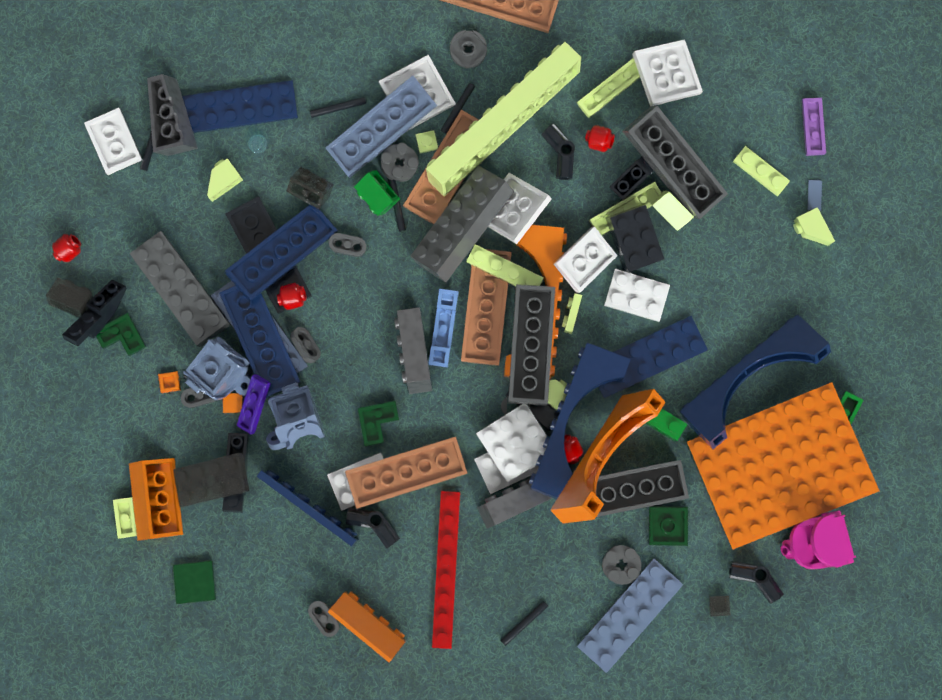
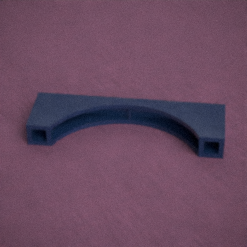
M797 314L794 318L787 320L782 328L774 331L766 341L759 343L754 351L746 354L737 365L730 367L721 378L714 380L712 385L706 390L701 391L692 402L685 404L680 411L682 418L713 450L728 438L725 427L727 407L734 392L743 381L756 371L778 362L805 361L817 364L831 353L829 343Z
M589 343L586 344L585 348L581 347L578 358H580V362L578 365H574L571 376H574L572 383L568 382L564 393L567 396L565 401L561 400L557 411L560 414L558 419L554 418L550 429L553 432L551 437H546L543 445L546 448L544 455H539L536 466H539L536 474L532 473L529 484L532 485L531 490L556 500L573 475L564 449L565 428L573 409L585 395L595 388L606 383L623 381L631 360Z

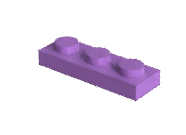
M822 98L802 99L806 156L825 155L826 144Z

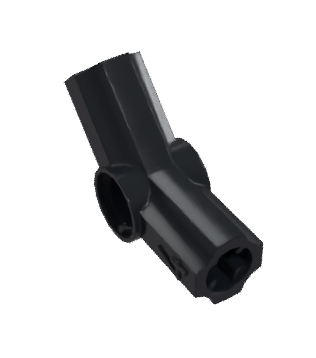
M552 124L541 136L557 153L556 179L572 180L575 145ZM563 147L570 148L571 153L564 154L562 153L561 149Z
M348 508L346 525L372 528L386 549L400 539L381 512ZM375 514L379 515L382 520L378 526L373 525L371 522V518Z
M731 561L729 578L754 582L769 604H772L784 595L766 567ZM759 569L764 572V577L761 580H757L755 577V573Z

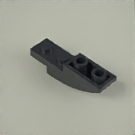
M641 156L609 188L623 201L654 170Z
M114 280L108 282L86 304L88 310L62 334L64 340L79 346L88 336L94 339L115 313L125 294L126 286Z
M228 433L223 512L243 513L244 496H246L248 434Z

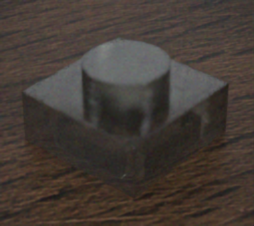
M729 595L708 596L711 617L731 615Z

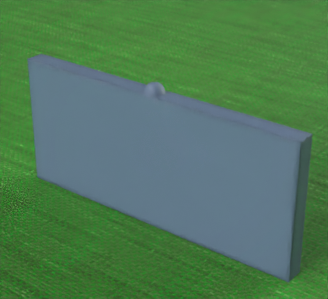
M808 180L807 210H813L818 207L819 211H821L822 181Z

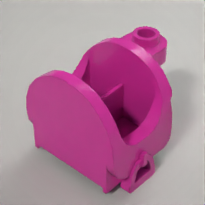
M840 510L831 511L796 524L790 533V538L782 542V555L787 559H795L800 566L806 569L838 568L854 563L853 558H856V555L854 556L844 520L845 515H841Z

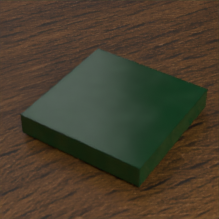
M649 506V545L688 546V507Z
M213 561L173 565L176 604L216 600Z

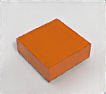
M178 371L158 374L161 393L181 391Z
M230 393L223 398V413L241 412L243 395Z

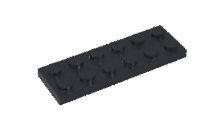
M259 196L225 213L246 254L277 231ZM296 266L265 289L278 314L286 311L284 306H280L277 300V294H279L282 286L298 283L304 287L307 299L312 297Z

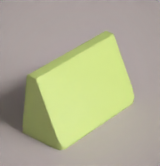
M663 191L652 203V206L677 231L694 217L669 191Z

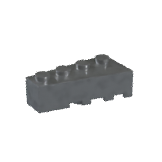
M164 74L147 78L153 152L170 156L198 149L177 79Z
M420 307L397 311L398 317L394 318L396 329L400 330V335L397 336L398 347H402L403 352L399 354L400 364L405 366V371L402 372L403 383H407L409 394L432 391Z
M530 479L519 483L520 488L516 490L511 487L502 491L503 496L497 498L496 495L485 499L486 504L477 507L486 528H490L552 498L531 490L532 485L529 484Z

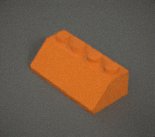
M175 459L144 460L129 463L137 541L183 535Z
M345 591L328 613L385 660L390 662L406 642L403 639L405 635L397 628L392 630L388 626L390 623L384 617L380 616L378 618L373 614L375 610L368 604L363 606L359 603L358 600L360 598L352 591L349 594Z

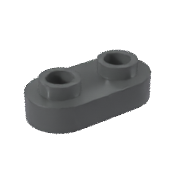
M336 233L329 239V247L335 253L361 257L367 250L365 241L359 237ZM338 240L342 241V245L340 247L335 246V243ZM356 244L361 246L359 251L354 250Z
M297 327L291 332V341L302 359L307 363L317 361L321 356V352L310 333L303 327Z
M192 388L184 390L181 394V402L188 408H195L216 401L202 391L196 393ZM190 395H194L195 400L193 402H189L188 397Z
M315 601L308 608L310 618L324 636H334L340 628L338 620L328 613L330 609L326 603ZM316 607L322 608L321 614L315 612ZM327 623L333 624L332 630L326 628Z

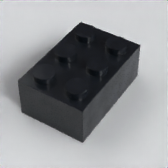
M638 205L606 217L624 272H631L664 259L646 205Z

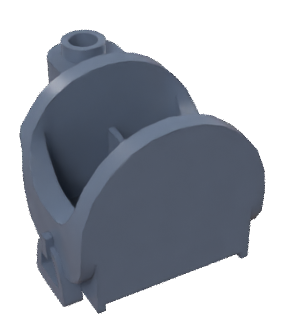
M219 336L208 340L186 371L183 372L187 376L185 383L196 393L202 391L214 400L225 398L233 390L240 395H246L248 388H245V383L249 386L251 377L247 374L250 365L249 361L232 349Z
M298 383L287 385L281 388L283 394L271 397L268 400L277 423L275 431L270 432L266 438L270 449L279 450L287 447L288 450L292 449L296 440L306 435L312 434L319 438L325 437L316 404L307 385L300 388Z

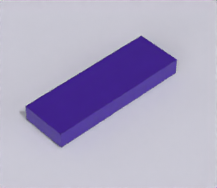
M257 374L251 377L236 425L250 435L256 431L271 384Z

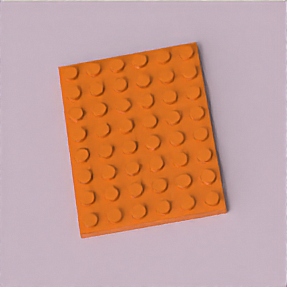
M832 382L726 425L728 438L713 450L701 437L687 441L732 550L879 492V488Z

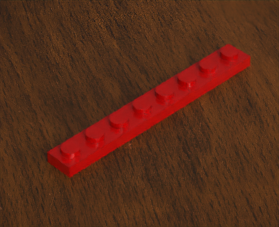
M441 491L432 648L452 649L460 492Z

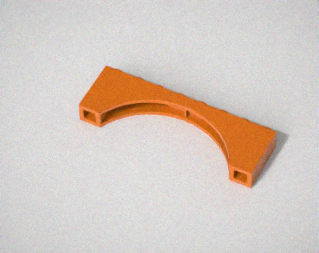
M531 225L516 245L535 261L544 277L545 285L547 287H555L550 363L551 378L555 374L552 358H556L557 347L553 346L554 339H558L559 329L555 327V322L560 318V309L557 308V301H561L562 290L558 289L559 282H563V276L554 266V263L565 253L562 252V245H566L567 234L564 233V228ZM511 354L505 358L504 377H510Z
M655 389L621 396L551 508L553 514L562 523L595 520L604 505L596 493L597 481L604 465L618 446L643 424L657 417L665 404V401Z

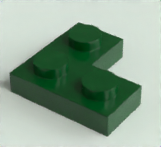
M128 313L106 324L96 336L103 349L121 341L128 356L146 348L140 333Z
M396 401L358 408L364 445L370 446L384 443L381 424L399 420Z

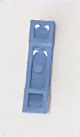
M439 289L428 365L448 367L458 291Z

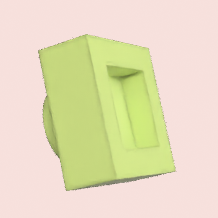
M434 130L416 134L420 154L438 149Z

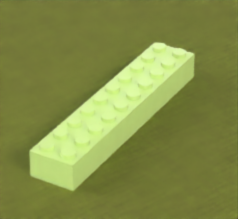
M566 42L561 46L557 45L548 58L545 57L538 63V67L534 71L530 70L524 76L523 81L512 86L511 92L506 96H501L492 109L488 108L483 113V117L479 121H474L465 134L461 133L458 135L454 144L450 147H445L437 159H432L428 163L426 168L428 181L443 196H446L580 73L581 56Z

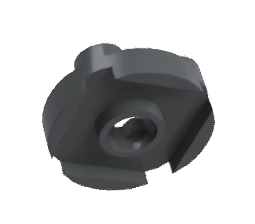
M463 30L452 38L450 55L458 66L469 69L480 65L484 61L487 54L486 40L479 32ZM464 46H473L472 52L465 53Z
M405 143L389 146L381 156V170L390 180L408 181L415 175L419 165L417 154ZM397 159L404 161L402 167L395 165Z
M618 545L606 552L602 560V569L610 581L621 585L628 584L639 576L641 560L634 549ZM620 559H623V562L628 563L627 566L624 567V571H621L619 567H616V564L619 563Z

